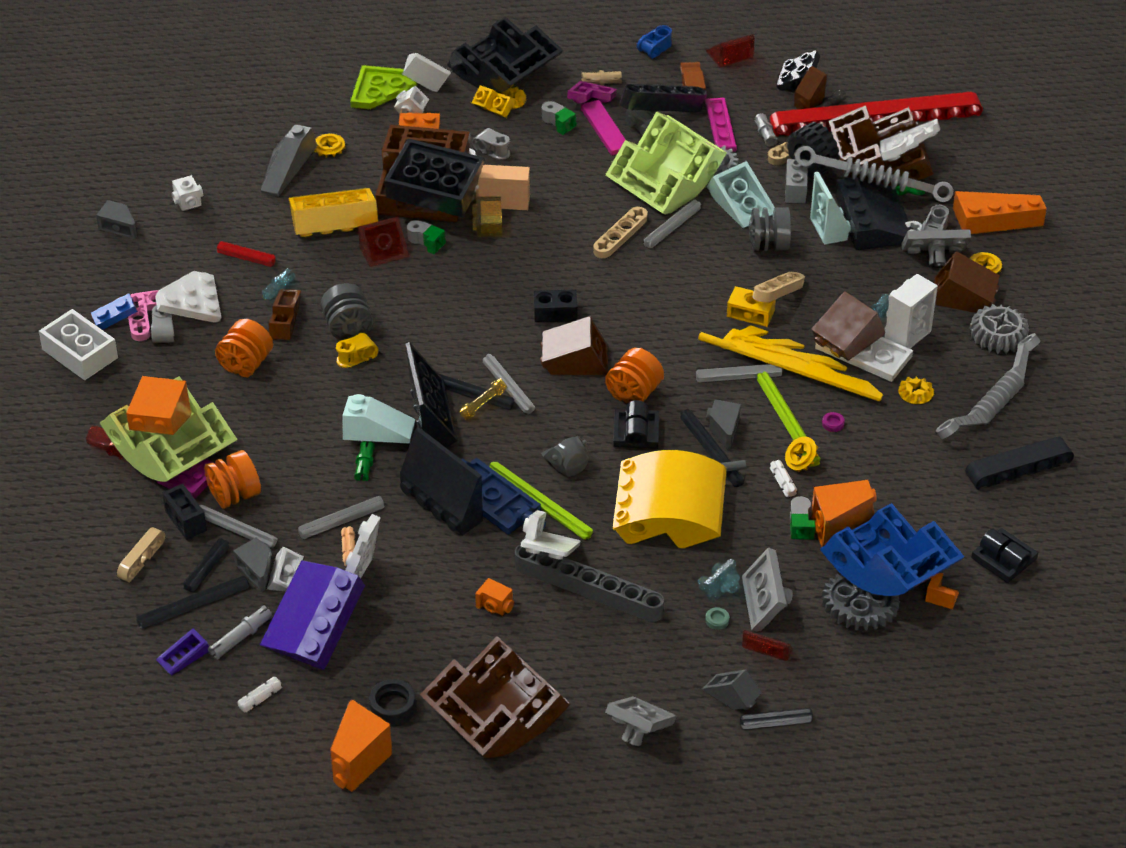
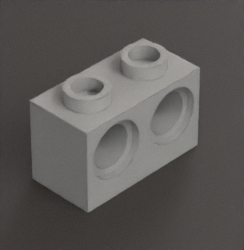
M787 159L785 202L806 203L807 166L799 165L795 159Z

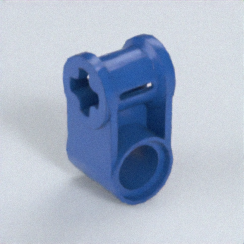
M664 25L658 26L639 39L637 49L640 52L644 51L651 59L657 57L672 45L671 28Z

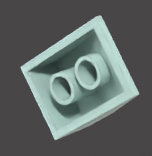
M747 161L713 176L707 185L714 200L742 228L749 226L752 208H759L760 217H762L763 207H767L769 217L773 214L775 207Z
M815 172L810 219L824 245L848 240V233L851 232L850 223L848 220L846 221L842 208L838 207L819 172Z
M361 394L349 396L343 413V440L410 443L415 419L372 397H365Z

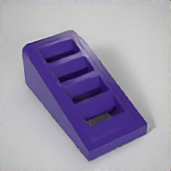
M193 628L159 656L156 661L172 676L208 653V647L210 646ZM195 643L197 646L193 648L191 644ZM187 648L190 652L186 654L183 650ZM179 653L183 658L179 660L175 655ZM171 658L176 664L171 666L166 660Z

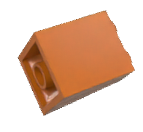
M142 376L126 413L129 430L174 435L191 416L186 381Z
M868 480L814 487L811 519L815 520V531L821 547L825 546L831 537L847 527L853 530L872 518L874 515L873 503L876 502L877 498L875 489H871Z
M351 700L331 747V761L335 784L342 789L346 787L353 792L392 755L390 724L354 700Z

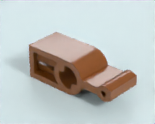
M700 62L680 63L683 86H697L706 90Z

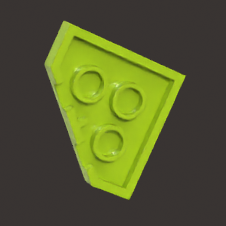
M362 65L351 98V107L372 109L396 98L404 90L407 92L414 86L417 87L418 83L404 76V69Z

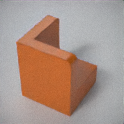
M940 572L931 578L925 601L953 609L959 592L941 586L944 573Z

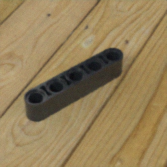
M627 84L620 105L628 110L701 112L707 91L697 86Z
M1054 437L975 460L966 467L965 473L976 489L980 490L984 486L991 487L1001 484V481H1011L1021 478V475H1031L1041 472L1040 470L1045 468L1051 469L1061 466L1060 464L1065 462L1070 463L1074 458V453L1062 437Z

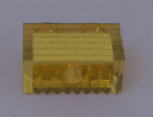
M476 197V204H472L473 217H477L473 218V230H477V237L502 236L501 197Z

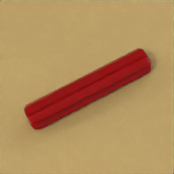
M224 241L219 242L217 245V252L269 267H272L276 262V256Z

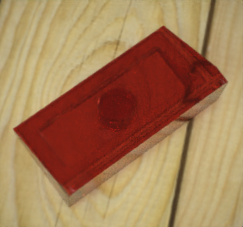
M744 630L743 648L788 661L793 650L790 644Z

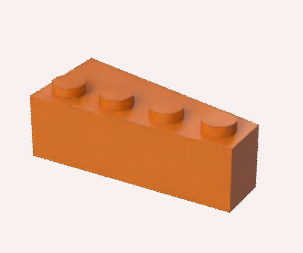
M955 191L953 210L961 229L971 230V234L1044 226L1047 209L1040 195Z

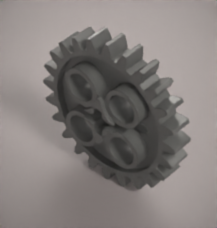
M836 574L835 579L830 578L829 584L825 583L822 592V606H825V613H830V619L838 618L837 624L846 622V628L855 625V629L858 630L860 626H863L868 631L869 626H872L875 630L878 628V624L885 627L886 621L892 622L893 617L897 616V611L899 610V595L882 596L867 592L839 574Z

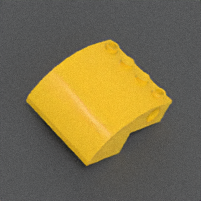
M679 450L648 452L621 461L613 530H616L627 544H633L667 533L678 548H687L720 537L726 467L704 455Z

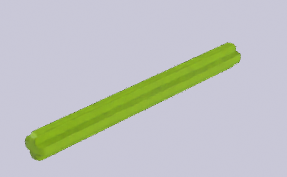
M765 371L757 375L758 383L793 440L799 437H807L769 374ZM819 455L814 458V464H810V467L820 464Z
M498 462L490 463V468L540 503L541 510L547 512L548 515L582 539L586 540L593 534L592 528Z

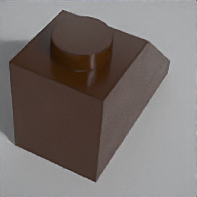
M814 66L808 69L795 91L794 106L797 109L817 108L824 104L827 74Z

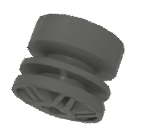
M763 207L762 217H760L759 208H752L749 220V238L753 251H759L760 242H762L763 251L768 250L769 242H773L775 251H788L790 249L791 220L789 207H775L772 217H769L767 207Z
M344 283L338 284L324 293L321 299V309L333 337L338 340H346L360 333H367L373 325V316L360 287L355 284Z

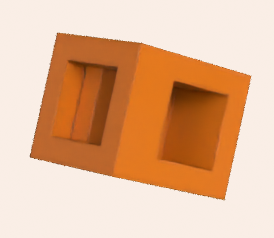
M490 578L475 593L476 607L479 609L483 606L488 612H496L503 616L505 612L509 613L513 608V589Z

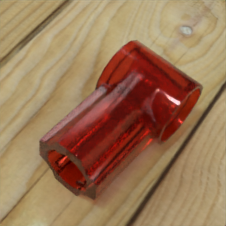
M92 425L86 437L87 444L106 450L109 456L114 455L121 460L123 458L122 454L117 450L104 429Z

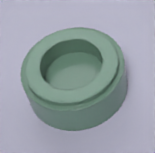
M711 608L706 613L705 622L712 629H724L729 624V613L723 608Z

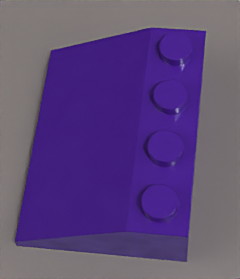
M301 560L260 646L324 670L365 584L359 575L337 567Z

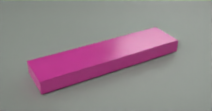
M725 98L705 99L714 144L718 145L719 148L726 146V150L733 149V152H735L737 147Z
M600 100L581 104L582 112L611 156L618 154L625 138Z

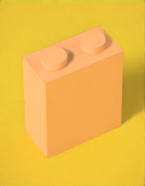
M483 165L477 183L479 189L476 188L475 200L479 201V208L528 210L530 167Z

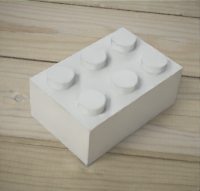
M916 274L911 279H907L897 290H893L888 298L889 307L886 314L887 323L884 329L886 339L910 349L931 332L938 285Z
M73 309L39 330L42 350L83 380L88 379L118 358L115 339Z

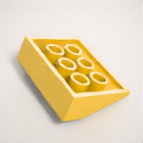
M370 188L289 198L296 235L300 234L301 237L311 236L314 232L330 234L333 233V230L341 229L342 232L352 231L354 227L371 229L374 225H379L376 199Z

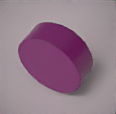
M830 412L823 416L822 426L827 431L838 432L844 428L845 419L841 414Z

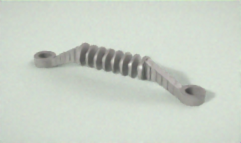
M809 146L799 147L795 152V160L801 166L817 163L844 170V177H847L852 172V179H855L860 174V181H863L868 176V183H871L876 178V185H879L884 180V187H887L889 182H892V189H895L897 184H899L900 191L902 192L906 186L929 192L939 202H946L953 196V188L947 182H938L932 185L908 178L909 172L907 171L902 176H900L899 169L892 174L891 167L884 172V165H881L876 170V163H873L871 168H868V161H865L863 166H860V159H857L855 164H852V157H848L847 162L816 155L815 151ZM804 150L809 151L811 155L808 162L800 160V153ZM940 186H945L948 189L947 196L943 198L939 197L937 193Z
M1035 333L1025 337L1018 343L1013 368L1000 378L995 386L971 409L968 415L949 419L936 429V433L941 439L952 435L959 427L987 425L1004 408L1009 400L1024 386L1029 351L1040 343V339Z

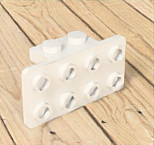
M537 510L529 518H526L524 522L523 532H526V536L522 540L521 546L526 548V552L540 554V551L549 553L551 558L563 559V556L567 557L580 546V540L543 532L547 512Z

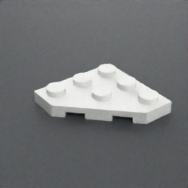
M935 119L881 140L880 148L883 161L887 159L889 161L900 158V154L919 146V143L925 139L937 135V132L940 131L938 120Z
M192 271L158 290L156 294L157 309L160 312L209 322H219L221 319L214 275Z
M371 514L367 522H362L358 531L360 536L353 552H350L347 557L345 571L359 575L360 578L363 576L373 559L380 517Z

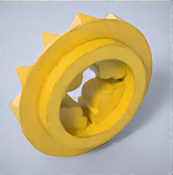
M518 87L509 88L505 92L499 93L505 96L508 95V97L515 100L511 109L519 108L526 102L524 90H519Z
M336 134L321 135L316 138L318 146L314 152H318L319 156L324 154L326 158L331 154L335 157L336 153L342 154V150L345 149V141Z
M981 252L970 257L971 260L982 266L988 262L986 268L996 274L1001 272V260L991 253Z
M917 376L914 379L907 377L906 381H901L898 390L900 397L912 404L926 403L934 395L932 383L926 382L925 378L918 379ZM920 386V389H917L916 391L912 392L913 389H916Z
M809 437L795 439L786 450V464L789 468L798 472L802 469L807 470L810 464H814L813 460L818 456L816 450L819 447ZM804 451L807 453L806 455L802 456L801 458H800L799 456H797V455L803 454Z

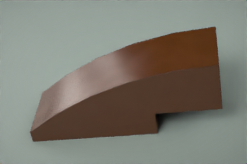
M279 290L272 306L273 314L269 321V334L272 339H291L299 309L301 290Z

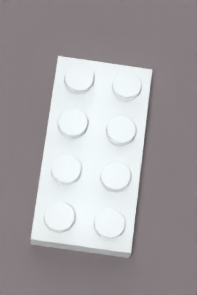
M881 337L849 361L843 357L838 359L892 382L912 358L913 350ZM816 343L815 349L836 357L827 346L821 347Z

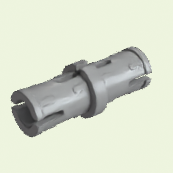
M762 113L756 115L754 121L758 126L759 135L763 137L767 146L772 147L776 145L778 139L773 132L772 124L767 120V116Z

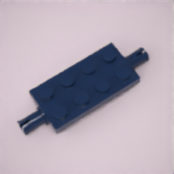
M478 458L471 462L462 459V461L482 475L483 517L509 535L524 524L525 519L529 518L537 510L541 511L540 503Z

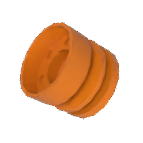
M240 319L234 323L227 335L217 344L215 355L220 365L228 372L249 377L254 374L261 362L271 352L273 340L269 332L256 321Z
M632 348L609 370L605 376V383L612 396L619 401L623 400L626 404L634 400L644 402L664 379V370L658 359L650 352L642 348Z
M244 450L228 455L226 463L222 459H218L215 461V464L211 462L204 467L208 487L222 509L230 507L231 503H239V495L244 500H247L261 493V484L257 471Z

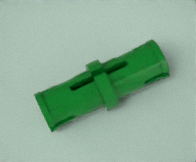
M362 441L360 444V451L356 456L355 462L357 465L354 474L355 480L360 481L361 474H363L362 481H368L370 466H373L374 460L372 455L375 444L372 441H369L368 447H366L367 441Z

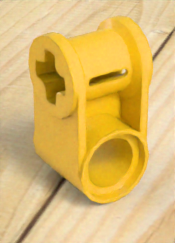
M360 333L349 339L341 340L336 344V351L338 352L337 365L342 368L355 366L368 361L371 357L372 359L375 358L379 349L366 333Z

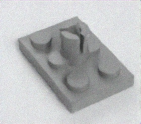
M971 230L907 231L901 244L902 251H908L909 254H918L922 250H928L929 266H944L946 264L945 250H949L950 253L962 252L971 239Z
M767 548L742 575L751 630L762 631L784 607L788 606L787 604L791 603L793 596L792 590L784 588L782 585L776 550Z
M634 696L609 703L605 712L612 715V720L618 723L626 724L627 722V728L622 739L626 742L631 740L630 744L637 746L641 745L644 734L673 725L677 717L675 714Z

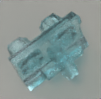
M729 559L725 564L718 562L713 566L710 577L702 576L698 580L700 591L705 592L708 600L711 602H716L727 591L735 593L739 590L738 581L740 580V575L736 571L735 560Z

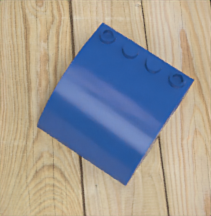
M892 503L878 510L868 522L853 530L847 527L834 534L825 546L820 548L831 564L852 584L862 590L882 596L904 594L965 557L935 521L916 532Z

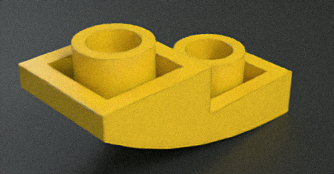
M480 86L471 103L507 118L515 100L499 94L493 89Z

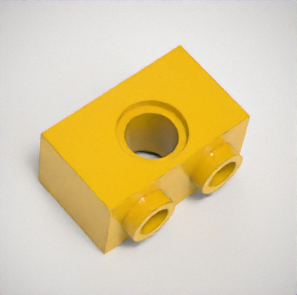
M735 286L727 303V317L768 327L775 311L776 299L771 302H760L753 299L754 291Z

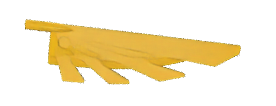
M751 325L742 330L733 328L723 339L703 332L699 334L698 340L737 352L876 401L882 400L883 394L868 381L833 370L846 371L847 367L828 356L794 351L792 349H804V345L790 339L760 338V336L767 335L768 331Z

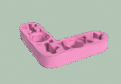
M158 290L131 294L133 301L138 302L139 308H137L138 312L128 316L131 337L135 341H145L150 337L147 311H151L157 305L156 302L152 301L156 299ZM136 316H142V317H143V318L140 319V320H135V319H133V318L136 317ZM142 326L143 332L138 333V327Z

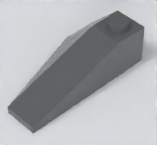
M294 125L273 150L261 187L262 193L279 197L318 145L312 127Z

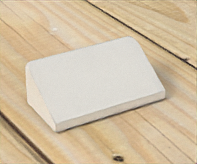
M282 547L276 555L267 589L286 591L304 556Z

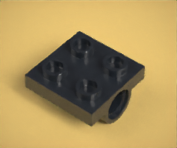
M817 50L811 53H804L796 59L787 60L783 64L776 87L780 91L789 89L790 92L795 93L811 66L817 68L820 59Z
M640 400L629 402L626 409H615L613 447L658 449L659 410H648V405Z
M992 528L983 536L980 546L972 552L971 559L1009 583L1037 559L1038 552L1003 528L998 531Z

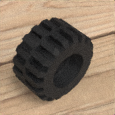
M809 123L791 133L787 139L788 155L791 159H795L796 150L802 146L811 147L816 155L836 160L840 158L837 141L834 139L833 134L820 123ZM804 150L800 153V160H810L811 155L809 151ZM812 163L807 166V177L814 178L815 172H819L821 175L833 167Z

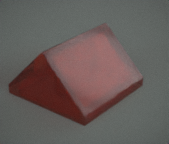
M751 34L723 42L706 50V52L719 68L748 60L754 57L755 36Z
M399 217L358 227L359 248L369 267L409 257Z

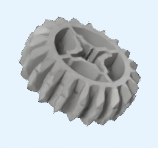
M992 304L990 308L984 306L983 309H978L977 313L972 317L970 324L971 339L975 340V344H980L981 349L988 347L989 352L995 349L997 354L1000 350L1007 354L1009 349L1015 352L1018 348V343L1028 336L1029 325L1027 319L1024 318V314L1018 313V309L1012 310L1010 306L1006 308L1002 305L996 307Z

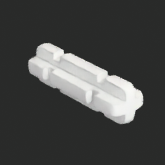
M780 460L772 461L770 463V470L773 474H776L774 477L781 489L784 488L783 493L786 497L795 496L797 488L792 483L793 481L784 468L783 463Z
M272 677L266 681L267 684L263 683L248 693V697L244 696L238 700L239 708L243 712H248L253 708L252 705L255 704L257 706L270 697L271 692L276 693L282 688L281 682L276 677Z

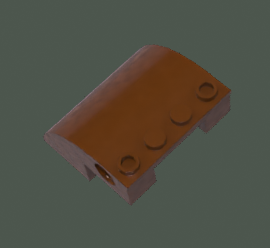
M863 106L829 120L833 137L837 141V147L839 148L840 161L847 162L848 157H852V164H855L857 159H860V166H863L864 162L868 161V168H871L872 164L876 163V170L881 165H884V172L889 167L892 168V174L899 169L900 176L907 171L909 172L908 178L917 181L934 174L924 141L919 143V146L900 154V158L889 161L887 159L883 161L881 156V140L918 126L910 108L874 122L867 107ZM852 172L849 173L848 178H852Z
M390 125L382 148L383 172L375 194L377 214L457 222L459 216L386 198L384 180L408 138L469 153L470 132Z
M498 636L466 669L454 659L420 694L485 758L499 757L514 752L544 732L571 705Z

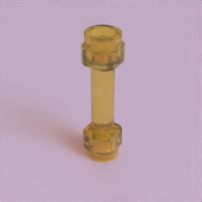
M501 378L490 383L491 387L470 404L465 403L461 406L458 412L466 421L476 415L475 411L496 394L500 396L507 389V385Z

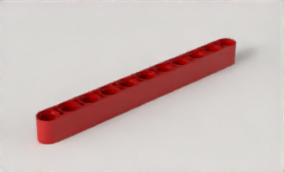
M963 92L778 111L770 116L769 121L773 126L775 136L778 137V135L789 136L791 133L812 122L820 123L831 131L829 120L863 106L867 107L874 122L906 108H910L915 121L924 122L932 121V119L944 120L951 119V117L979 116L983 111V107L976 93Z

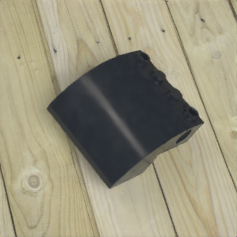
M504 17L492 25L487 37L471 47L465 42L453 50L447 66L461 79L478 89L480 86L493 89L497 93H502L559 56L563 49L537 25L523 33L507 17Z

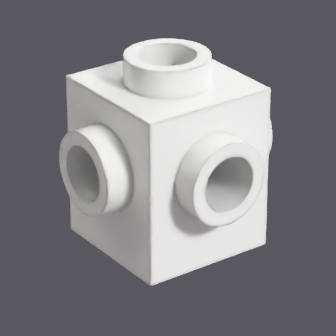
M414 86L407 92L405 90L397 96L396 99L398 101L394 108L399 114L423 113L429 99Z
M192 175L172 181L173 201L175 204H179L182 211L202 206L201 197H203V191L201 186L196 184Z

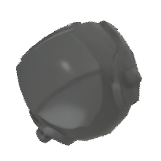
M579 436L567 438L555 447L541 453L546 461H549L558 472L567 477L582 472L589 461L588 450L585 447L587 441H582Z

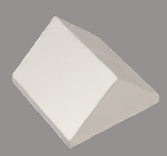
M418 53L409 54L403 71L404 76L435 92L440 89L451 73Z

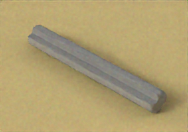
M693 199L644 239V245L650 249L699 211L701 203Z
M487 354L483 358V363L507 393L515 399L520 409L527 414L534 411L535 406L501 364L494 356Z
M766 364L699 369L696 371L697 382L751 379L758 378L757 375L764 371L770 377L782 376V368Z
M377 496L298 527L299 535L302 539H306L384 508V501L381 496Z
M199 505L205 513V520L250 540L257 537L263 544L266 543L269 548L275 547L277 543L276 537L204 505Z

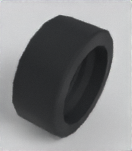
M397 679L384 680L371 690L369 695L370 712L389 723L390 727L401 726L414 717L416 712L415 691L405 681ZM388 695H399L407 699V704L398 710L383 709L378 705V702Z

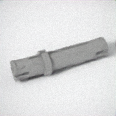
M263 605L251 616L244 617L238 626L208 647L209 653L212 656L216 654L214 657L217 660L220 659L221 656L248 635H254L258 630L257 628L273 617L271 611Z

